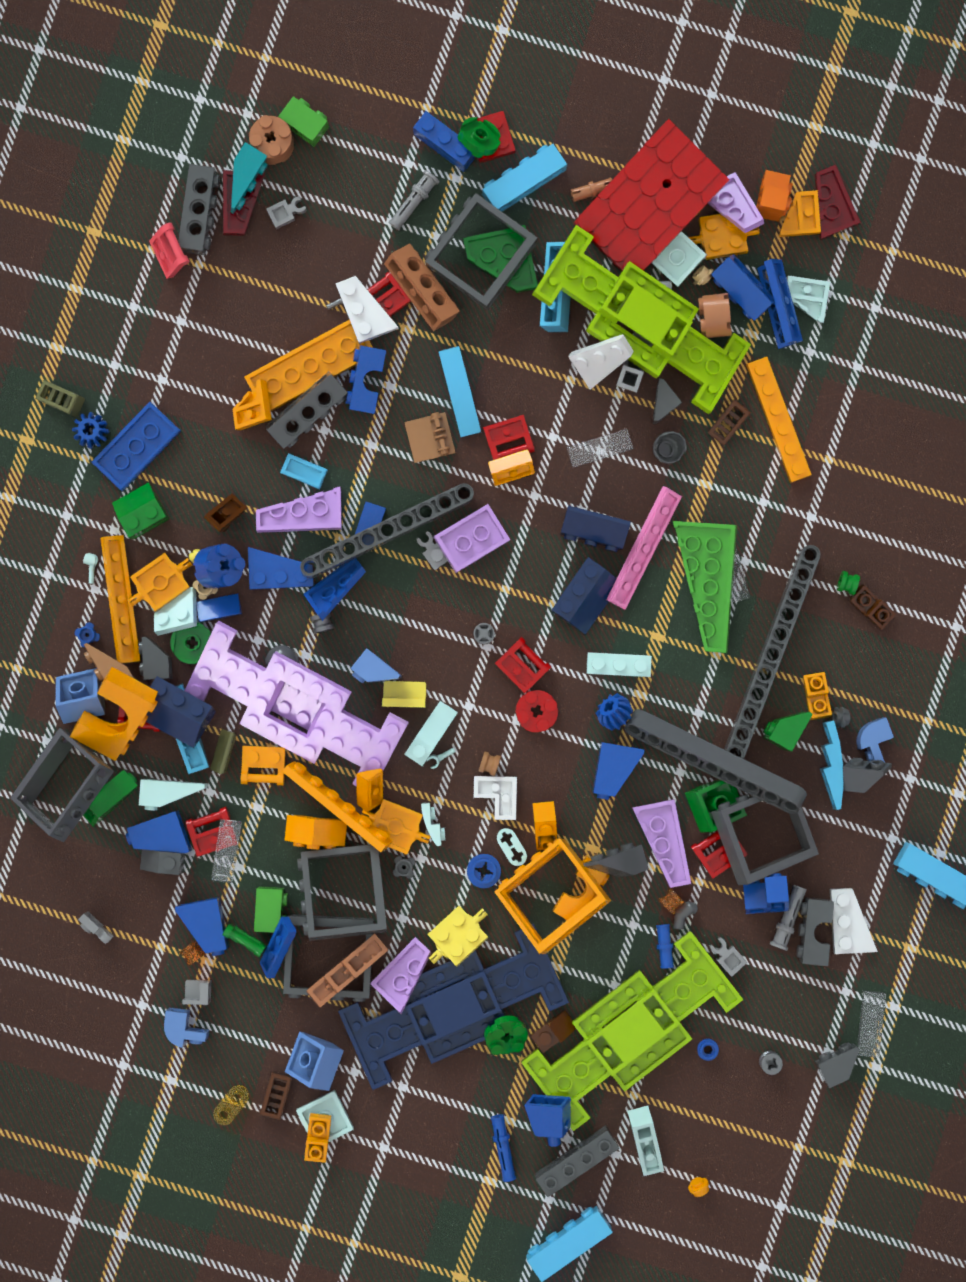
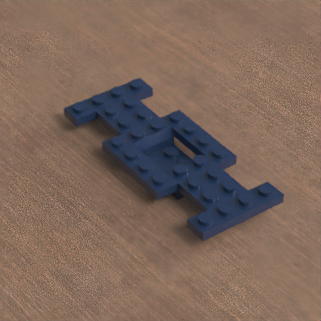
M519 929L514 933L522 952L483 968L475 950L457 967L450 960L421 973L402 1014L394 1008L367 1021L359 1002L339 1009V1015L372 1090L392 1082V1077L385 1064L386 1060L422 1045L431 1064L478 1044L485 1040L484 1032L488 1025L491 1027L495 1024V1019L505 1016L502 1011L503 1008L541 992L549 1011L569 1003L548 954H539L522 929Z

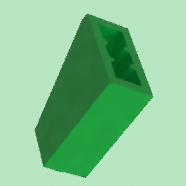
M123 770L103 786L83 815L92 827H95L136 790L138 786L136 778L131 773H126Z

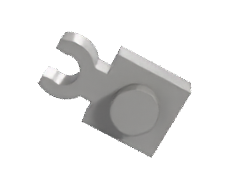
M300 196L295 197L289 205L286 200H283L267 208V212L276 230L295 221L293 214H303L307 211L305 206L302 208L296 207V204L302 201Z
M427 531L428 542L423 543L419 538H417V542L421 547L427 549L422 554L436 571L447 563L448 560L438 544L433 543L432 534Z
M90 912L84 913L78 919L84 931L96 934L103 943H108L114 937Z
M718 937L717 939L721 942V947L719 949L714 948L713 945L709 947L714 953L721 955L716 960L732 977L748 962L733 946L727 949L724 939Z

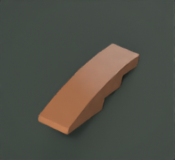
M373 934L307 989L306 992L319 1008L322 1007L384 955L388 949L377 935Z

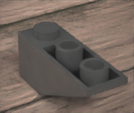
M633 843L621 845V850H618V848L605 851V856H603V853L591 856V861L583 863L584 867L617 877L636 875L649 870L642 845L633 846Z

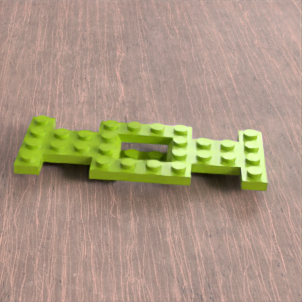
M576 225L532 295L549 307L560 290L595 313L586 332L601 342L623 334L634 351L628 360L654 378L659 377L666 363H669L701 385L691 403L707 414H710L751 344L735 333L730 336L724 348L715 344L691 327L692 320L699 308L630 261L626 264L619 277L584 254L594 236ZM620 321L651 342L653 346L650 347L616 323Z
M691 931L673 943L686 959L684 963L654 986L649 983L640 970L635 972L572 1021V1024L584 1040L552 1065L538 1048L521 1061L545 1095L570 1097V1128L573 1131L590 1119L589 1114L579 1103V1099L610 1075L614 1077L625 1092L681 1049L692 1038L680 1021L712 996L715 997L726 1013L743 1001V998ZM635 1001H637L633 1006H631V1007H630L629 1009H627L624 1013H622L620 1016H618L616 1019H614L611 1023H609L607 1026H605V1027L603 1028L604 1025H606V1024H607L608 1022H610L613 1018H615L617 1015H619L622 1011H624L626 1008H628L630 1005H632Z

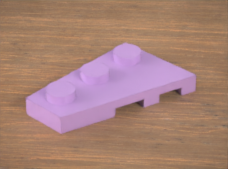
M733 173L727 176L730 179L729 182L708 204L744 233L763 225V217L737 174Z
M415 937L370 983L400 1014H402L429 959L428 957L431 955L430 950Z

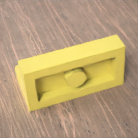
M385 681L382 706L426 708V683Z

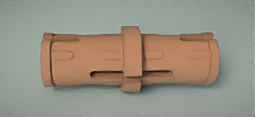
M610 177L595 183L591 181L588 182V185L570 189L573 202L590 197L592 199L596 198L612 181V178Z

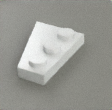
M356 276L336 283L359 344L399 329Z
M622 334L575 350L570 353L569 359L591 390L631 357L634 351Z
M830 889V900L834 901L832 920L833 953L878 952L853 889Z

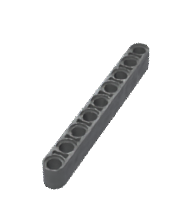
M465 483L459 484L321 550L301 562V572L306 578L318 577L464 507L473 499V488ZM460 490H467L470 496L467 499H461L458 496V492ZM447 499L451 505L449 508L444 509L440 507L439 501ZM428 508L432 514L430 517L424 518L420 515V510ZM403 517H409L413 523L409 527H404L400 521ZM390 526L394 532L390 536H385L381 532L382 528ZM366 535L372 536L374 538L373 544L365 545L362 542L363 537ZM345 545H353L355 547L354 553L350 555L343 552ZM326 554H333L336 560L332 564L325 563L324 556ZM307 563H314L316 565V570L313 573H307L304 570Z
M635 710L631 715V719L625 725V731L628 735L787 813L797 814L807 796L806 791L802 787L643 710Z

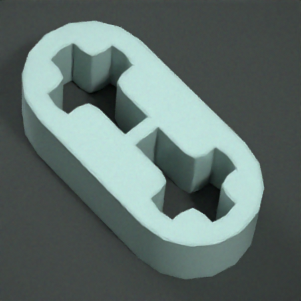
M510 828L501 829L497 834V841L512 865H523L527 859V854L518 837ZM503 832L512 834L510 841L513 845L510 847L506 841L502 842L500 840L503 837ZM514 847L518 853H523L521 856L522 860L519 862L517 859L512 860L511 858L514 856L511 850Z

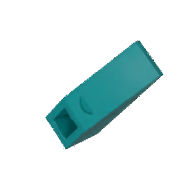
M246 142L234 159L231 198L232 214L235 213L236 209H242L246 202L244 198L246 193L253 191L257 184V181H255L258 174L263 175L268 166L266 163L267 155Z

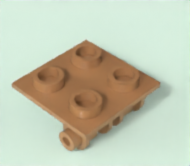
M435 412L428 417L404 422L414 463L455 453L445 412L440 414Z

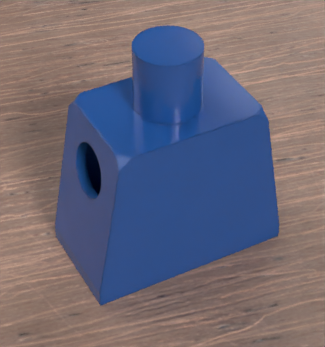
M533 1094L526 1102L525 1109L534 1135L547 1137L548 1145L551 1147L559 1146L561 1144L560 1138L565 1136L571 1126V1099L565 1096Z

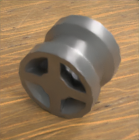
M330 613L323 621L318 615L310 617V621L314 624V634L334 629V625L330 622Z
M487 623L477 625L473 633L474 639L479 644H489L495 635L493 627Z
M771 1050L765 1051L759 1058V1065L765 1073L775 1075L781 1071L783 1063L776 1052Z

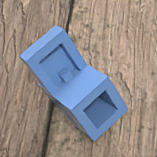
M886 717L868 722L858 732L856 739L857 749H867L865 752L867 761L882 760L885 763L878 743L894 738Z
M169 1007L165 1012L164 1031L172 1044L183 1048L187 1040L191 1044L206 1042L209 1036L208 1029L188 1027L190 1010Z

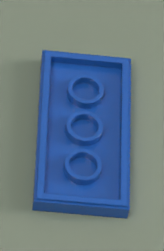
M149 402L94 458L92 463L123 492L176 438L181 430L155 405Z

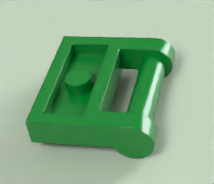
M232 923L228 924L222 934L227 939L229 938L238 944H242L257 957H260L268 946Z

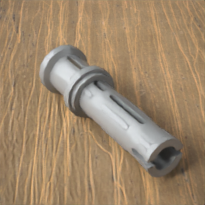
M424 170V175L419 182L412 186V193L389 221V224L398 231L422 199H427L429 197L428 193L434 185H438L440 182L427 170Z
M796 885L793 886L789 898V911H784L781 922L776 924L777 931L773 941H770V945L788 951L787 944L791 934H794L793 925L807 889Z

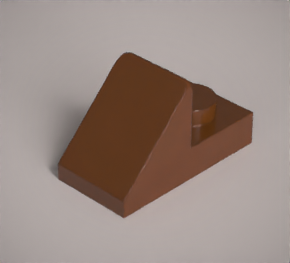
M231 493L209 511L204 518L219 532H226L230 524L242 515L247 507Z
M564 1009L530 1034V1036L542 1053H544L558 1042L562 1043L576 1028L572 1024L573 1020Z

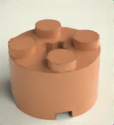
M263 115L250 129V144L267 155L266 163L268 165L284 162L291 156L294 149L293 136L288 124L281 118Z
M728 293L704 295L702 298H698L699 314L704 316V319H700L701 334L707 338L732 336Z

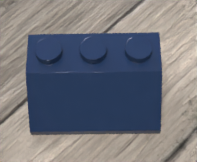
M568 505L560 534L564 535V539L576 542V539L585 541V545L597 547V544L605 546V550L617 552L618 549L622 550L631 521Z
M588 557L551 612L586 635L609 602L606 599L617 578Z
M156 676L150 688L158 691L155 698L158 703L152 713L147 712L148 718L146 723L194 749L216 711L211 705Z

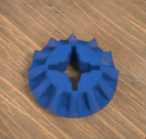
M479 854L473 857L467 866V876L470 882L479 888H489L495 885L501 875L499 862L489 854ZM485 862H487V869L493 872V874H485L483 880H481V872L475 868H482Z

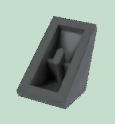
M660 378L657 382L652 424L659 423L682 403L665 380Z

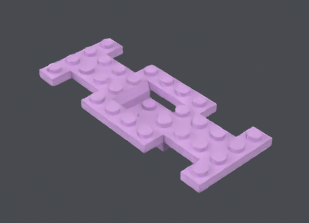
M220 621L216 623L185 688V692L205 701L212 687L248 706L240 725L313 764L316 763L324 747L360 766L359 772L382 769L384 771L409 722L390 712L381 729L343 710L351 694L350 690L275 651L267 668L229 649L237 630ZM273 711L308 730L307 734L269 713ZM355 778V780L353 781L352 784L357 787L356 778Z

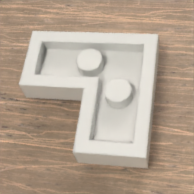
M474 776V798H495V820H516L517 777Z

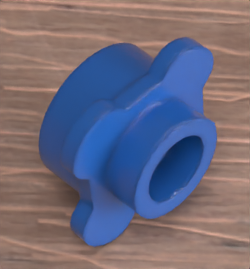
M88 622L85 626L75 630V636L81 641L82 647H85L84 644L86 643L90 644L100 639V635L94 630L93 623Z

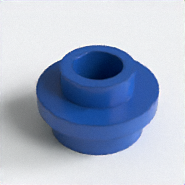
M704 1039L698 1044L697 1052L703 1060L710 1061L717 1057L719 1048L714 1040ZM706 1046H711L709 1053L704 1052Z

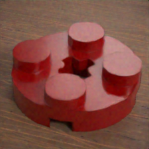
M529 691L521 696L516 705L515 712L518 722L524 729L530 732L546 731L557 720V703L545 691ZM539 705L543 714L535 718L531 708H536Z

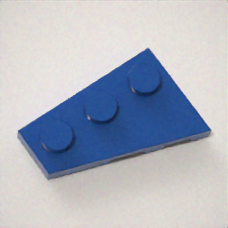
M248 547L250 590L314 586V578H306L302 574L300 561ZM306 564L304 570L307 573H313V565Z
M355 558L341 565L305 592L304 596L323 621L366 571Z

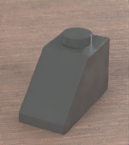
M142 849L140 869L155 873L180 875L183 873L185 853Z

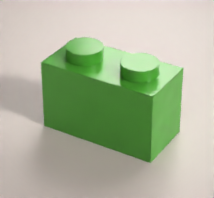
M293 96L278 117L288 124L292 132L315 147L329 128L327 117L318 110L315 112L310 109L309 103L304 99L300 98L298 100Z
M258 887L256 889L254 932L274 933L280 918L286 917V915H283V906H287L288 893H284L285 888Z

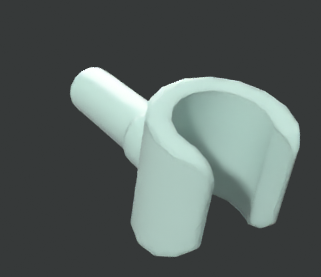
M86 553L83 563L90 565L89 583L94 584V570L98 563V557L95 554Z
M454 748L439 755H430L427 761L432 758L437 761V764L430 768L438 767L440 761L455 753Z

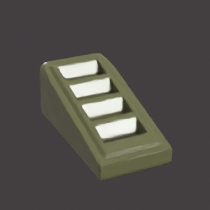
M43 380L35 398L74 417L78 416L85 401V398L46 380ZM50 387H51V388H52V391H51V393H50V395H49V397H48V400H47V399H45V398H46V395H47V393H48V391H49V389H50ZM60 391L59 394H58V397H57V399H56V401H55V403H54L53 401H54V399H55V397H56V395H57V392ZM68 395L67 398H66V400H65V402H64V405H63V407H62V406H61V405H62V402H63L65 396Z

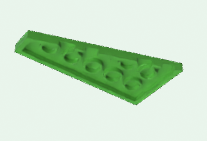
M673 521L704 649L708 652L728 653L737 525Z

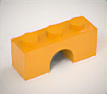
M586 855L582 861L583 863L591 861V858ZM587 868L599 885L604 886L610 875ZM578 869L575 874L584 880L585 890L579 896H571L563 892L552 909L553 912L566 920L597 897V894Z

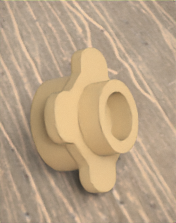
M704 265L701 266L692 276L695 280L693 284H706L712 277L710 274L713 272V269L709 270Z
M198 581L193 582V588L199 593L198 597L202 600L207 599V596L210 594H216L218 588L204 589V586Z

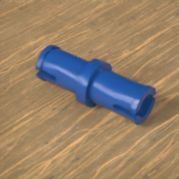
M670 924L656 925L658 944L656 946L659 949L661 969L674 967L672 956L674 945L671 943Z

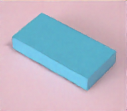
M288 453L280 473L320 490L328 470Z

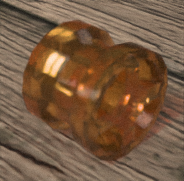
M671 888L667 890V894L664 897L658 899L673 915L679 906L685 904Z
M196 940L179 952L181 956L187 959L186 963L188 966L205 955V952L200 949Z

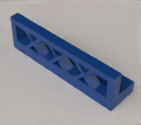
M769 259L764 261L765 265L758 267L757 270L761 284L773 294L775 303L768 309L778 349H782L802 342L803 339L782 259Z

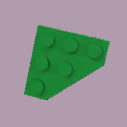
M511 228L463 238L467 260L495 279H497L525 241L522 236ZM531 253L506 285L517 293L533 290L538 286Z

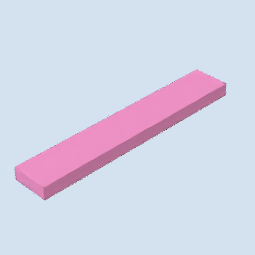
M662 487L606 599L607 601L626 610L682 496L667 487Z

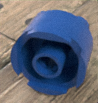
M224 543L201 549L195 556L193 566H195L196 573L194 574L198 582L206 588L217 589L232 586L241 578L245 568V560L231 545Z

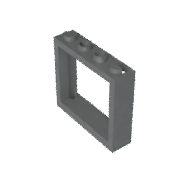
M475 193L472 198L469 197L463 205L464 210L461 214H456L450 223L452 226L447 232L444 231L438 238L439 243L435 249L431 248L425 256V263L429 269L488 311L538 244V237ZM477 205L525 239L484 296L436 262Z
M59 728L10 798L50 837L65 842L114 770L86 745L71 738V733ZM74 746L95 767L56 822L52 823L33 802Z
M748 794L735 798V803L730 804V801L722 803L718 806L719 809L711 812L738 885H748L819 854L801 807L797 814L789 813L802 849L749 871L729 814L762 800L754 796L748 797Z
M361 845L301 852V858L297 859L298 871L303 872V879L299 880L300 893H305V901H301L302 914L307 915V922L303 923L304 936L308 935L309 941L387 932L379 851L372 845ZM370 853L377 924L315 930L308 860Z
M288 915L293 926H303V923L307 922V915ZM313 915L314 926L342 928L369 925L375 922V918ZM367 934L366 940L370 938L373 934ZM293 938L285 955L283 994H288L289 998H301V995H308L306 990L310 987L291 986ZM372 965L364 971L363 990L342 989L331 1000L341 1001L344 1000V997L353 998V1001L364 1002L365 998L369 999L371 994Z

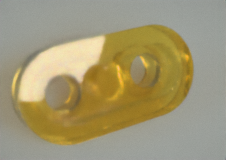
M242 1085L233 1086L214 1109V1120L220 1125L230 1124L248 1102V1090ZM235 1094H239L241 1096L240 1101H236L234 1099ZM220 1112H227L228 1117H221Z

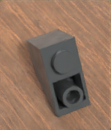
M142 637V642H139V654L143 656V663H140V675L143 676L144 680H155L156 676L162 679H173L172 657L151 638Z
M862 758L851 759L843 766L844 791L865 793L892 768V764L884 763L882 760L863 761Z
M844 1043L838 1047L839 1050L833 1053L830 1051L819 1055V1059L815 1061L829 1089L849 1080L859 1053V1049L854 1043Z

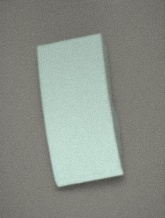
M430 802L421 803L423 819L428 833L437 846H441V841L445 840V828H440V823L432 824L431 820H435V807H431Z

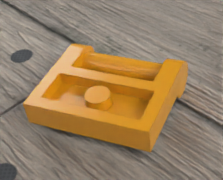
M242 746L241 784H248V782L277 783V786H284L285 774L282 771L285 768L286 749L283 747ZM249 767L277 768L278 774H249Z

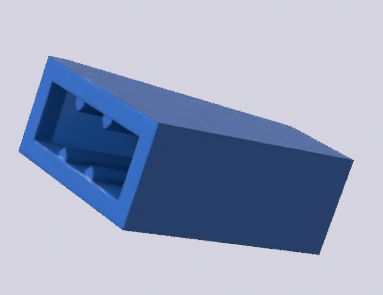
M601 742L592 791L597 794L596 798L609 800L610 796H616L643 756L644 749Z
M179 810L127 828L126 839L128 844L133 846V849L176 853L192 851Z
M220 897L180 904L175 907L176 913L205 954L212 953V956L225 954L224 950L229 948V942L226 937L222 936L226 926Z

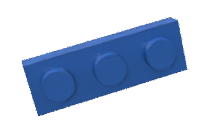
M289 917L280 918L260 960V965L266 978H275L296 935L295 926H293Z

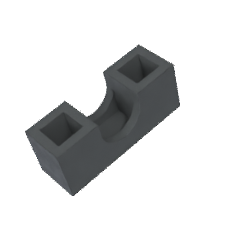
M805 897V902L801 903L800 914L803 915V923H800L798 928L801 944L797 945L796 957L799 958L802 964L828 966L830 944L817 941L814 936V930L820 923H832L834 901Z

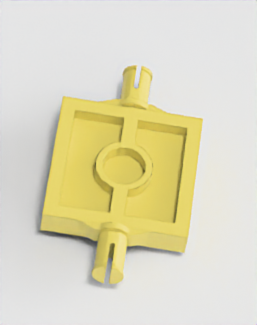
M460 906L453 910L428 933V936L435 942L437 950L428 957L430 961L435 964L444 956L450 959L456 967L460 965L488 939V936L481 930L479 922L488 914L481 909L472 917Z

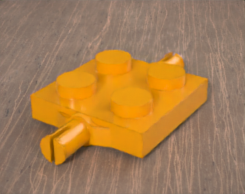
M717 214L699 217L700 234L688 238L695 244H701L704 252L707 254L705 259L710 260L729 257L733 254H747V236L759 235L760 232L759 227L744 233L723 215Z
M163 553L130 576L136 585L138 593L127 600L132 606L144 600L157 612L190 588L184 580L182 572L192 566L191 562L186 558L176 565L169 559L166 553Z
M383 799L380 809L375 814L364 809L362 811V816L369 818L377 829H381L388 834V838L393 841L389 848L408 854L411 844L415 840L426 844L429 842L427 839H430L431 836L419 832V824L423 816L419 812Z

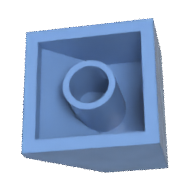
M367 648L350 668L354 671L352 676L361 683L365 681L372 683L399 680L402 677Z
M97 668L56 677V708L63 724L78 721L84 710L96 717L105 715V698L97 694L101 686V681L98 680L94 673V670Z
M299 1031L285 1072L309 1088L329 1091L344 1050L329 1041Z

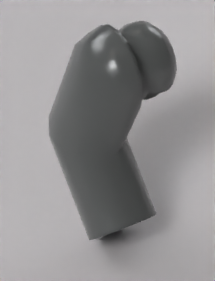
M688 901L677 907L673 928L684 929L685 918L698 911L696 903Z

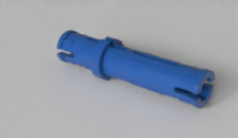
M498 1114L491 1117L494 1130L493 1141L496 1142L502 1180L503 1182H510L516 1179L508 1140L510 1139V1134L506 1130L504 1114Z

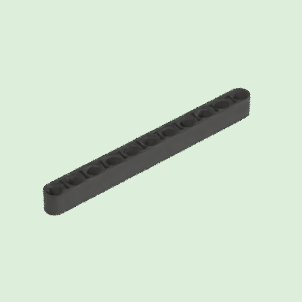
M814 545L803 547L797 555L724 750L728 752L732 748H736L739 751L738 757L742 759L746 755L819 562L820 550ZM806 550L813 552L814 558L812 561H808L805 558L804 553ZM799 569L806 572L807 576L804 581L799 580L797 577ZM792 589L797 590L799 593V598L796 601L792 600L789 596V592ZM784 609L790 610L792 614L789 621L784 620L782 617ZM776 629H781L784 632V638L781 641L777 640L774 636ZM770 648L776 651L777 656L774 660H770L767 657V651ZM762 668L767 669L769 672L767 680H762L759 677V672ZM755 688H758L762 693L759 700L752 698L751 693ZM747 708H751L754 711V717L751 720H747L744 717V711ZM740 728L745 729L747 733L743 740H739L736 736L737 730Z

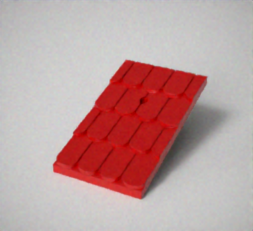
M668 119L574 221V225L579 226L594 236L591 242L621 272L629 261L645 271L730 179Z

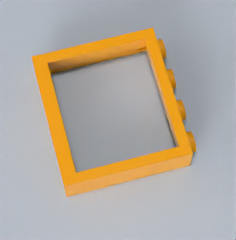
M556 838L553 842H549L546 850L542 853L540 851L534 854L529 864L517 868L514 871L515 875L510 879H504L498 886L499 888L494 891L539 954L548 953L611 902V899L587 867H584L583 862L569 843L562 838ZM564 850L597 894V897L545 939H542L509 893Z

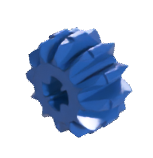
M89 412L88 418L81 414L82 421L80 422L77 419L74 421L78 425V427L72 428V431L77 433L74 439L80 440L79 445L82 447L87 444V447L92 449L94 443L97 447L101 446L100 439L107 441L103 434L109 433V430L104 428L108 423L105 420L101 421V415L94 416V413ZM90 426L94 428L91 435L87 433Z
M617 693L614 696L609 695L606 700L603 699V703L598 705L599 710L596 712V715L603 727L605 726L611 731L615 728L620 730L621 725H626V721L631 719L630 714L633 712L629 700Z

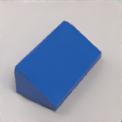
M238 593L196 602L200 623L242 614Z

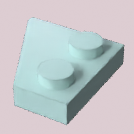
M787 276L793 304L819 323H824L830 282Z
M190 587L154 613V632L158 636L197 626L196 590Z

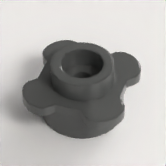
M844 707L834 708L832 720H834L836 728L840 726L844 728L849 725L850 712Z
M397 856L394 859L396 865L393 875L395 877L406 876L408 879L412 878L415 860L412 857L404 859L401 856Z

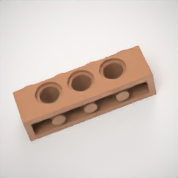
M408 244L391 253L384 265L431 329L435 331L450 323L460 311L445 292L443 286L434 277L431 270L420 258L418 252L414 250L411 244Z

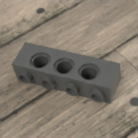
M189 164L178 239L183 253L206 256V250L210 249L211 237H208L209 229H213L214 216H211L212 208H216L217 196L214 195L215 187L218 188L220 183V175H217L215 167ZM207 186L208 189L205 193L200 194L198 193L199 187ZM197 207H205L202 214H195ZM195 227L202 228L201 233L198 235H192V230Z
M328 371L266 425V430L283 449L287 446L290 448L298 441L297 437L304 432L306 434L314 427L313 423L320 418L322 420L330 413L329 409L334 404L337 406L346 399L345 395L348 392ZM323 392L329 394V399L326 402L318 401V396ZM307 406L313 408V413L310 416L302 414V410ZM291 420L298 423L294 430L286 428V424Z
M605 1125L536 1172V1181L546 1196L550 1197L619 1149V1145Z

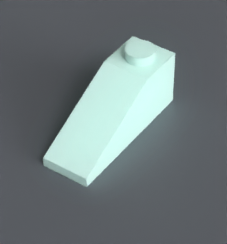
M440 701L404 755L423 766L458 712Z
M141 779L139 805L145 806L144 810H157L158 807L165 806L208 788V783Z
M644 1106L627 1111L643 1176L663 1172L664 1167L649 1107Z

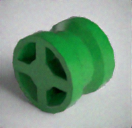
M843 570L838 580L837 591H847L850 595H854L859 585L860 575H850L847 571Z

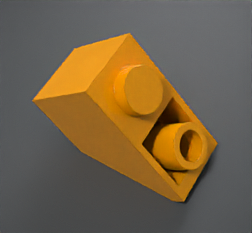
M554 801L533 803L537 851L546 850L548 848L547 844L557 838Z

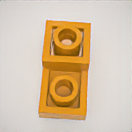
M825 672L804 675L803 680L808 712L813 714L810 720L831 717L832 711Z
M310 1113L305 1161L326 1163L331 1115Z

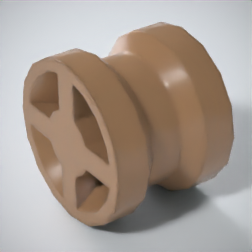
M485 751L479 772L483 773L486 771L490 775L495 776L501 756H491L489 752Z

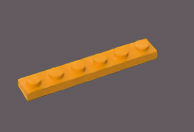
M768 357L748 363L746 365L790 483L811 476Z
M124 535L101 537L116 658L122 664L139 662L140 654L134 609L127 600L132 597Z
M294 761L286 765L282 771L379 852L387 849L393 842L388 838L389 836L385 831L377 829L369 818L355 811L356 809L352 804L344 802L336 791L327 788L319 777L311 775L303 764Z

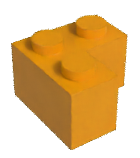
M287 815L285 841L293 842V846L319 850L320 846H323V849L345 846L347 824L340 819Z

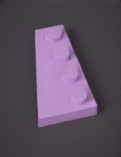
M341 487L333 488V490L315 493V495L297 498L284 504L279 503L256 510L257 533L342 530Z
M675 800L632 807L669 887L691 884Z

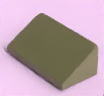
M225 729L221 730L210 767L212 771L219 774L226 773L237 736L235 732Z

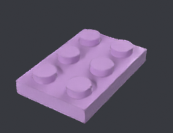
M488 504L433 537L455 573L510 541V538Z

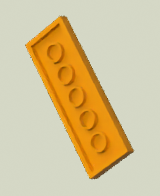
M349 319L244 377L252 391L257 386V380H266L270 411L272 412L301 396L328 371L336 377L356 366V362H353L355 349H359L360 345L372 347L370 341L359 344Z

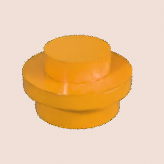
M696 1177L690 1182L688 1190L695 1197H701L708 1193L709 1182L706 1178Z

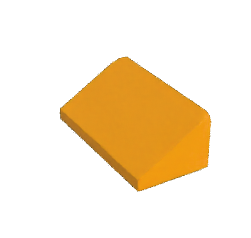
M528 450L488 462L495 486L535 473Z
M375 769L357 773V805L369 812L383 801V770Z

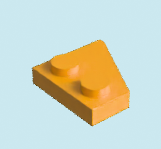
M257 380V386L252 392L248 391L243 396L242 401L238 402L232 409L235 430H243L272 420L266 380Z

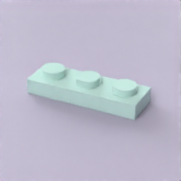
M588 652L586 674L651 677L652 656Z

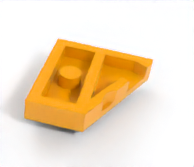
M818 190L796 192L780 230L779 237L820 234Z

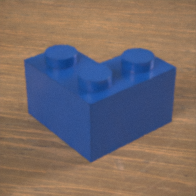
M774 873L769 875V877H765V883H760L757 880L748 885H743L746 914L789 911L787 876Z

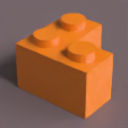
M769 170L765 171L756 205L763 219L779 222L780 218L786 215L792 199L788 197L793 183H790L791 175Z

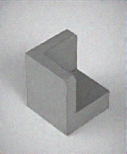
M186 980L185 998L182 1000V1004L208 1005L211 1002L212 980Z

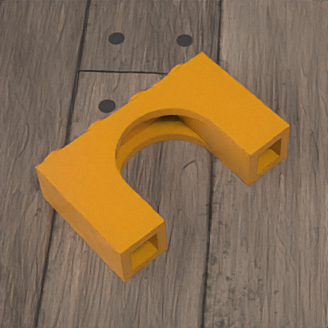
M111 667L102 681L97 694L119 705L126 712L128 720L118 724L109 723L84 710L75 724L70 737L116 761L120 754L124 756L130 745L128 741H134L139 732L138 726L143 727L148 718L147 712L152 713L158 703L155 700L158 691Z

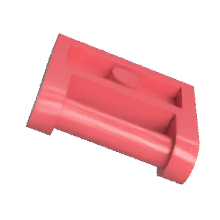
M172 223L162 225L149 241L166 279L174 277L183 266L190 262L178 243L173 232L174 227Z

